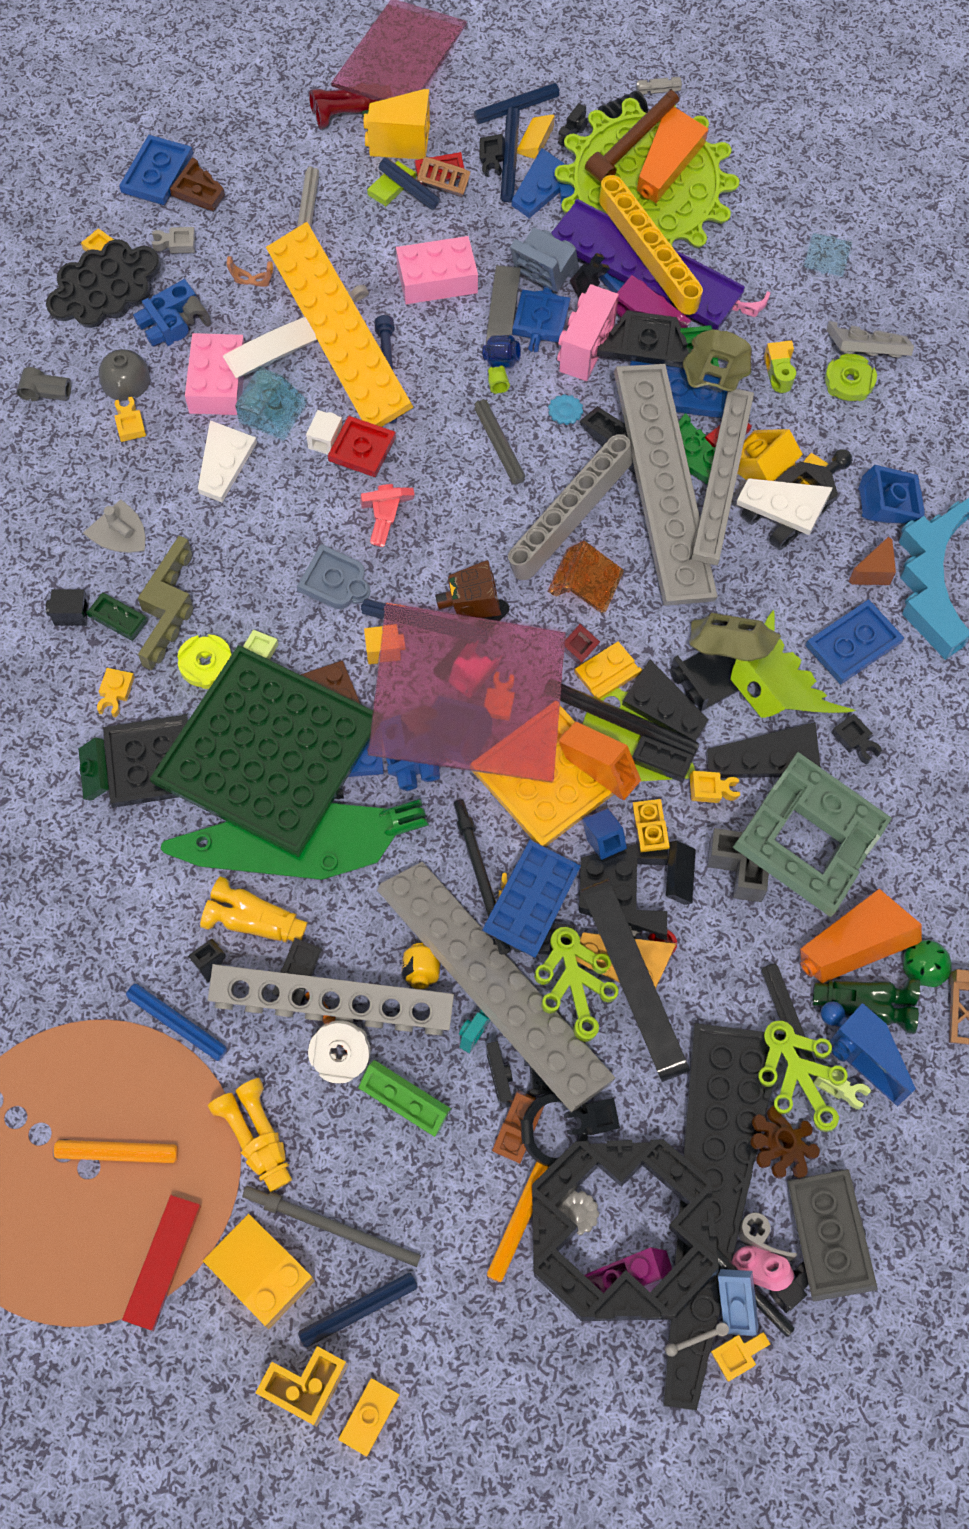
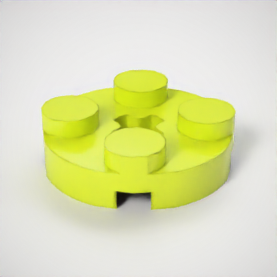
M207 634L208 637L199 638L197 635L189 638L180 647L177 656L178 667L184 680L193 686L204 689L211 687L232 655L229 645L222 638ZM201 657L205 659L211 657V663H209L208 665H201L199 659Z

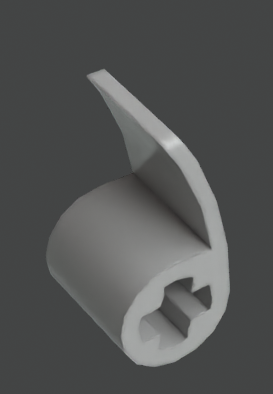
M751 1213L741 1221L738 1236L745 1245L777 1254L788 1261L793 1260L798 1253L778 1250L764 1244L770 1233V1223L764 1215ZM753 1223L759 1226L757 1229L758 1233L755 1236L749 1233L750 1226Z

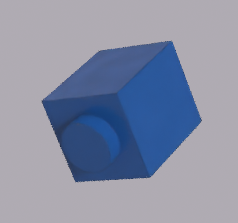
M608 808L582 819L586 839L601 860L627 849L623 827Z

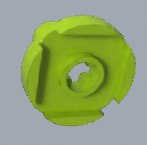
M856 354L840 355L839 359L835 361L833 359L827 367L825 373L827 391L831 396L842 400L863 401L872 393L875 387L877 372L874 367L872 369L868 365L869 361L865 357ZM848 374H851L853 379L856 380H849L846 377H848Z

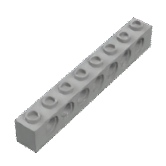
M214 964L212 966L208 1001L215 1002L214 1008L233 1010V1004L245 1005V1012L263 1014V1008L275 1009V1015L293 1017L294 1011L305 1013V1019L323 1021V1015L335 1016V1021H347L353 1023V1019L365 1020V1026L383 1028L384 1022L395 1024V1030L413 1032V1026L425 1027V1034L443 1036V1030H450L454 994ZM239 981H245L249 985V993L246 997L240 999L235 995L234 987ZM271 984L276 985L280 992L278 999L274 1002H268L264 997L265 988ZM300 988H305L310 994L308 1003L303 1006L297 1005L293 999L295 991ZM328 992H335L340 998L338 1007L332 1010L327 1009L323 1003V998ZM364 995L370 1001V1007L365 1013H358L353 1008V1001L357 996ZM388 999H395L400 1004V1011L394 1017H388L383 1012V1004ZM417 1003H425L429 1006L430 1015L426 1020L420 1021L414 1018L412 1010Z

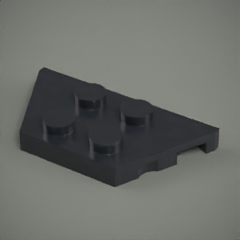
M627 310L620 318L619 324L615 325L609 332L605 342L598 346L597 356L684 368L683 361L689 354L686 338L680 331L681 326L677 317Z

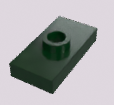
M103 592L87 611L88 617L131 641L136 638L148 622L147 616Z
M97 737L78 748L83 799L89 801L94 800L109 790L104 740Z

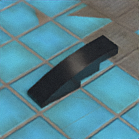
M598 406L580 420V425L602 447L612 436L625 435L628 437L625 423ZM632 462L628 469L636 475Z

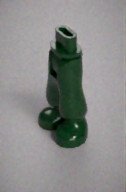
M911 977L900 989L887 981L833 982L828 980L827 984L815 982L812 1006L823 1007L827 1002H837L844 1008L845 1015L851 1016L863 1003L884 1021L887 1026L896 1023L906 1033L915 1034L919 1019V1010L915 1006L920 994V979ZM891 1004H898L904 1006L905 1008L897 1009L894 1008Z

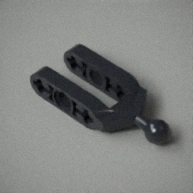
M839 449L833 454L832 462L826 467L800 461L795 466L787 469L775 481L800 484L805 480L810 485L833 487L820 514L821 516L837 500L838 493L833 474L837 470L849 468L853 461L852 454L846 449ZM745 508L741 514V517L750 525L755 524L763 517ZM782 524L772 534L769 542L778 550H782L802 532Z

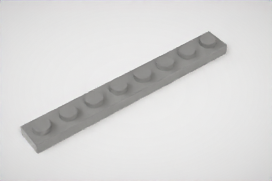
M740 389L727 392L691 560L718 566L754 392Z

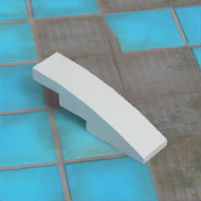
M303 317L224 354L223 358L237 379L267 367L278 359L291 355L297 349L314 343L317 338L306 317Z

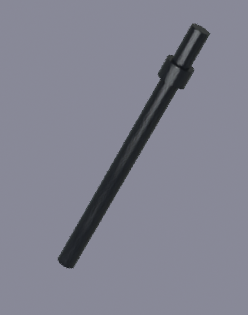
M459 799L453 803L458 818L456 824L459 834L464 837L489 917L496 901L474 834L476 828L473 818L469 817L464 800ZM494 937L499 954L504 955L511 951L509 944Z

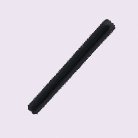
M549 679L545 685L544 694L638 735L648 737L694 756L697 753L699 743L555 680Z

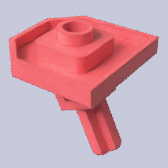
M393 484L378 486L377 491L361 494V509L372 507L374 520H376L370 538L372 545L378 547L385 546L390 526L394 522L398 504L414 499L413 488H394Z

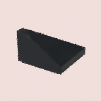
M210 939L189 954L188 957L204 979L210 982L213 964L221 965L226 955L215 941Z

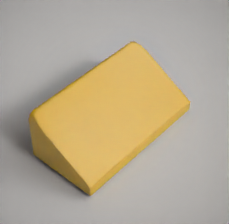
M555 115L532 118L517 148V154L533 159L537 157L554 128Z

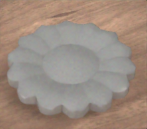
M574 1191L558 1207L578 1226L577 1234L580 1236L585 1232H591L592 1227L597 1225V1218L599 1217V1212L597 1211L598 1204L593 1202V1197L586 1195L584 1191L579 1193Z

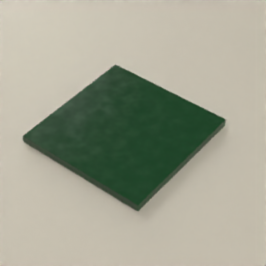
M238 645L150 777V781L152 784L299 858L378 729L379 723L383 720V715Z

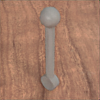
M719 1323L713 1330L678 1344H667L665 1352L668 1356L673 1357L679 1350L716 1335L721 1337L727 1335L729 1328L727 1324Z

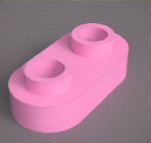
M745 1246L737 1250L732 1258V1263L738 1270L753 1271L754 1284L766 1289L781 1291L786 1289L793 1281L794 1272L788 1260L777 1254L754 1246Z

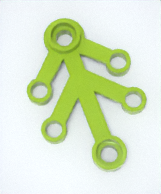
M561 927L555 930L551 936L550 944L553 951L545 963L537 967L534 974L537 983L541 985L550 983L554 974L553 970L563 957L565 971L551 993L544 996L541 1007L546 1013H555L560 1006L561 998L570 986L578 1017L573 1027L574 1035L580 1041L589 1042L597 1035L599 1024L594 1017L590 1016L583 985L599 994L604 1002L614 1001L619 990L616 984L612 982L604 983L580 968L575 957L577 956L591 964L596 973L604 974L611 966L609 956L606 954H595L580 944V937L575 930L569 927ZM561 938H569L571 944L564 945L561 942ZM604 960L606 967L600 968L596 961ZM539 971H547L549 978H541ZM604 989H612L614 995L611 997L606 996ZM553 999L556 1006L554 1008L548 1007L546 1000ZM582 1023H590L592 1030L585 1031L582 1028Z
M784 1021L770 1023L764 1034L765 1042L770 1049L765 1067L759 1072L760 1083L763 1086L771 1087L777 1082L776 1067L781 1053L788 1063L780 1095L774 1100L775 1110L780 1114H788L792 1110V1095L798 1080L815 1111L813 1122L816 1128L822 1132L833 1131L838 1125L839 1115L833 1107L826 1106L809 1074L829 1080L835 1086H841L847 1080V1071L842 1066L831 1068L799 1058L793 1048L811 1051L816 1057L824 1059L831 1054V1043L824 1038L813 1040L796 1035L792 1026ZM776 1031H783L786 1037L784 1040L779 1041L775 1039L774 1033ZM818 1044H825L828 1047V1051L824 1054L819 1053L816 1049ZM834 1071H841L844 1075L843 1080H834L832 1073ZM771 1072L774 1075V1079L771 1082L764 1081L762 1078L763 1073ZM780 1099H786L789 1102L787 1109L782 1110L778 1107L777 1103ZM824 1112L830 1113L832 1121L824 1123L820 1115Z

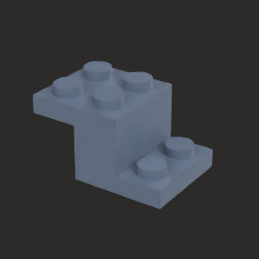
M533 227L523 243L515 239L510 246L514 267L521 268L520 274L555 292L559 291L567 277L572 278L579 270L577 252L574 245L566 240L560 241L554 238L547 230L541 231Z

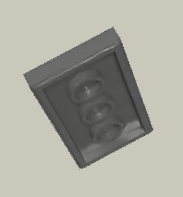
M849 1169L788 1180L813 1302L877 1291V1283Z

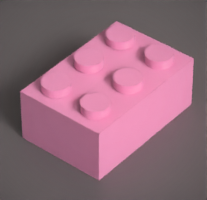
M468 236L396 247L397 269L405 304L478 293V272Z
M591 284L586 294H581L577 305L578 310L571 313L568 321L569 327L567 331H562L558 345L561 346L557 361L560 362L559 372L588 381L599 358L597 356L598 346L605 342L609 332L615 326L619 294Z
M192 333L185 391L189 414L240 415L244 376L236 379L223 355L245 344L243 335Z

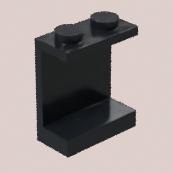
M701 652L685 661H682L679 656L673 658L670 670L673 680L676 684L681 683L686 690V696L700 711L739 691L731 680L736 659L721 655H706Z

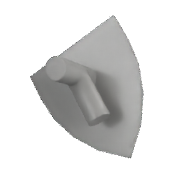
M121 499L114 506L105 507L104 514L83 532L90 540L109 550L127 553L145 551L146 536L143 524L136 512Z

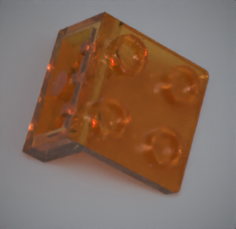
M584 540L566 550L548 592L557 597L571 591L594 609L604 613L607 611L624 570Z

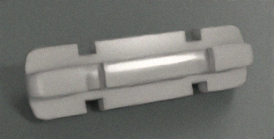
M679 76L671 77V80H668V78L649 79V82L647 80H638L636 90L643 95L647 94V92H650V94L666 93L669 90L677 92L682 88V81Z

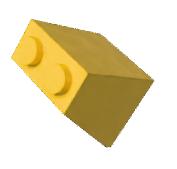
M429 89L370 103L368 114H364V129H368L365 132V146L369 147L370 156L423 159L424 156L426 157L430 129Z

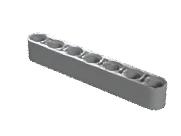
M625 435L612 436L510 550L508 560L517 579L527 580L533 577L631 466L633 462L632 449L628 437Z

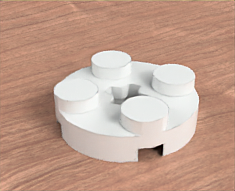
M332 1021L322 1025L312 1037L309 1044L308 1057L312 1067L314 1065L316 1071L319 1072V1076L324 1080L332 1083H347L366 1068L370 1058V1044L367 1034L362 1028L347 1021ZM338 1044L343 1045V1048L348 1053L344 1054L342 1059H337L336 1053L331 1051Z

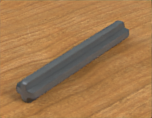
M485 399L475 402L474 409L511 482L515 485L523 483L525 481V473L488 402Z

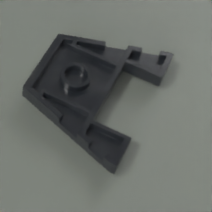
M638 843L627 846V849L602 860L597 854L581 857L579 913L592 917L581 889L609 878L629 926H631V930L640 933L646 931L655 934L658 939L667 940V911L637 910L636 904L637 865H667L668 849L640 852Z

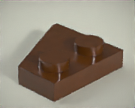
M193 157L170 188L171 196L213 212L225 196L224 188L217 181H214L212 175L207 170L204 171Z

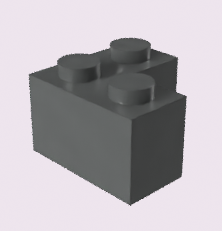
M714 828L709 842L707 867L735 871L733 898L762 902L768 889L769 873L733 848L743 832Z

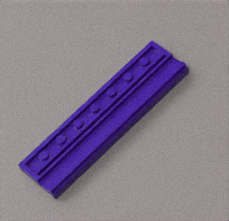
M576 199L573 206L551 232L554 238L560 241L566 240L573 244L576 248L577 257L589 264L596 253L602 254L605 259L601 263L610 267V270L607 272L608 274L625 283L633 275L637 279L642 280L656 294L663 296L669 304L676 308L608 214ZM676 251L703 288L699 309L694 314L687 316L706 326L711 325L714 330H719L732 312L734 305L742 298L745 287Z

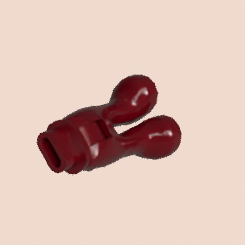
M360 85L346 90L326 91L323 89H312L309 91L310 108L312 113L316 114L319 129L327 128L332 115L338 113H362V111L369 110L370 103L392 98L393 95L389 87L380 88L378 85H373L374 87Z

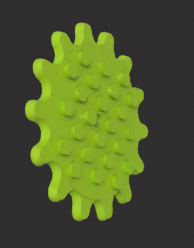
M627 98L623 101L622 114L618 118H609L600 110L591 111L588 115V121L593 128V132L586 137L577 134H569L565 137L564 145L566 149L576 156L572 164L559 165L554 172L558 182L571 185L575 189L571 196L562 201L561 207L565 214L573 206L576 199L606 213L599 203L601 184L585 170V164L596 152H600L604 156L646 114L641 110L636 99ZM696 116L693 118L705 127H709V121L706 117ZM660 120L614 165L617 168L615 176L625 183L671 246L674 241L684 240L694 248H701L707 241V235L702 229V224L707 221L723 224L731 216L730 209L721 204L718 198L720 194L733 192L739 187L740 182L736 175L724 173L719 168V163L730 156L732 149L726 142L711 144L706 141L704 146L659 201L655 203L650 199L644 198L637 191V186L643 165L660 125Z

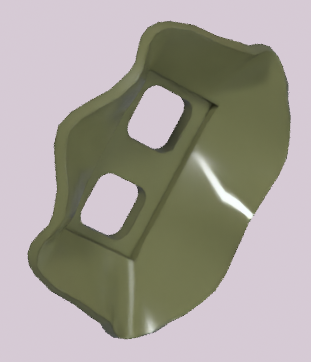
M708 330L694 337L692 340L693 349L683 361V367L691 387H705L720 393L724 390L732 392L737 388L739 381L743 377L751 374L752 348L745 339L731 332ZM712 358L727 361V367L720 368L712 365ZM710 374L720 378L719 385L704 381L705 375Z
M710 613L703 619H696L691 622L689 644L697 651L706 655H721L741 661H753L767 657L776 646L781 635L769 629L763 621ZM712 623H723L726 626L713 625Z

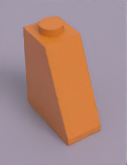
M576 721L558 740L567 760L618 798L625 800L640 783L641 778L626 744Z

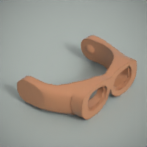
M232 256L227 257V268L236 283L252 284L261 287L269 286L273 274V263L271 261L267 262L266 272L252 276L249 272L237 267L233 262ZM241 276H245V277H248L249 279H248V280H244V279H242V278H240V277H241Z

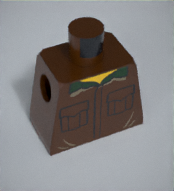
M488 560L449 575L450 591L435 594L439 610L454 607L459 620L501 615L495 579Z

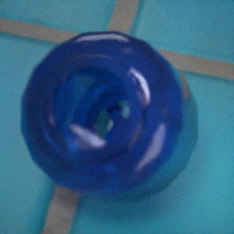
M512 335L491 336L487 344L483 345V359L487 360L492 368L500 367L501 365L505 368H513L521 358L520 343Z

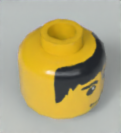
M423 943L413 944L404 952L402 957V978L415 989H426L429 985H433L438 981L441 963Z

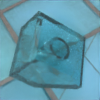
M259 367L235 404L239 423L285 440L307 404V399L282 375Z

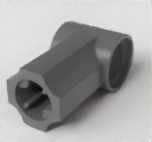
M26 367L22 371L16 393L20 398L30 401V399L31 401H38L39 397L67 401L70 398L72 383L70 378L45 375L37 368Z

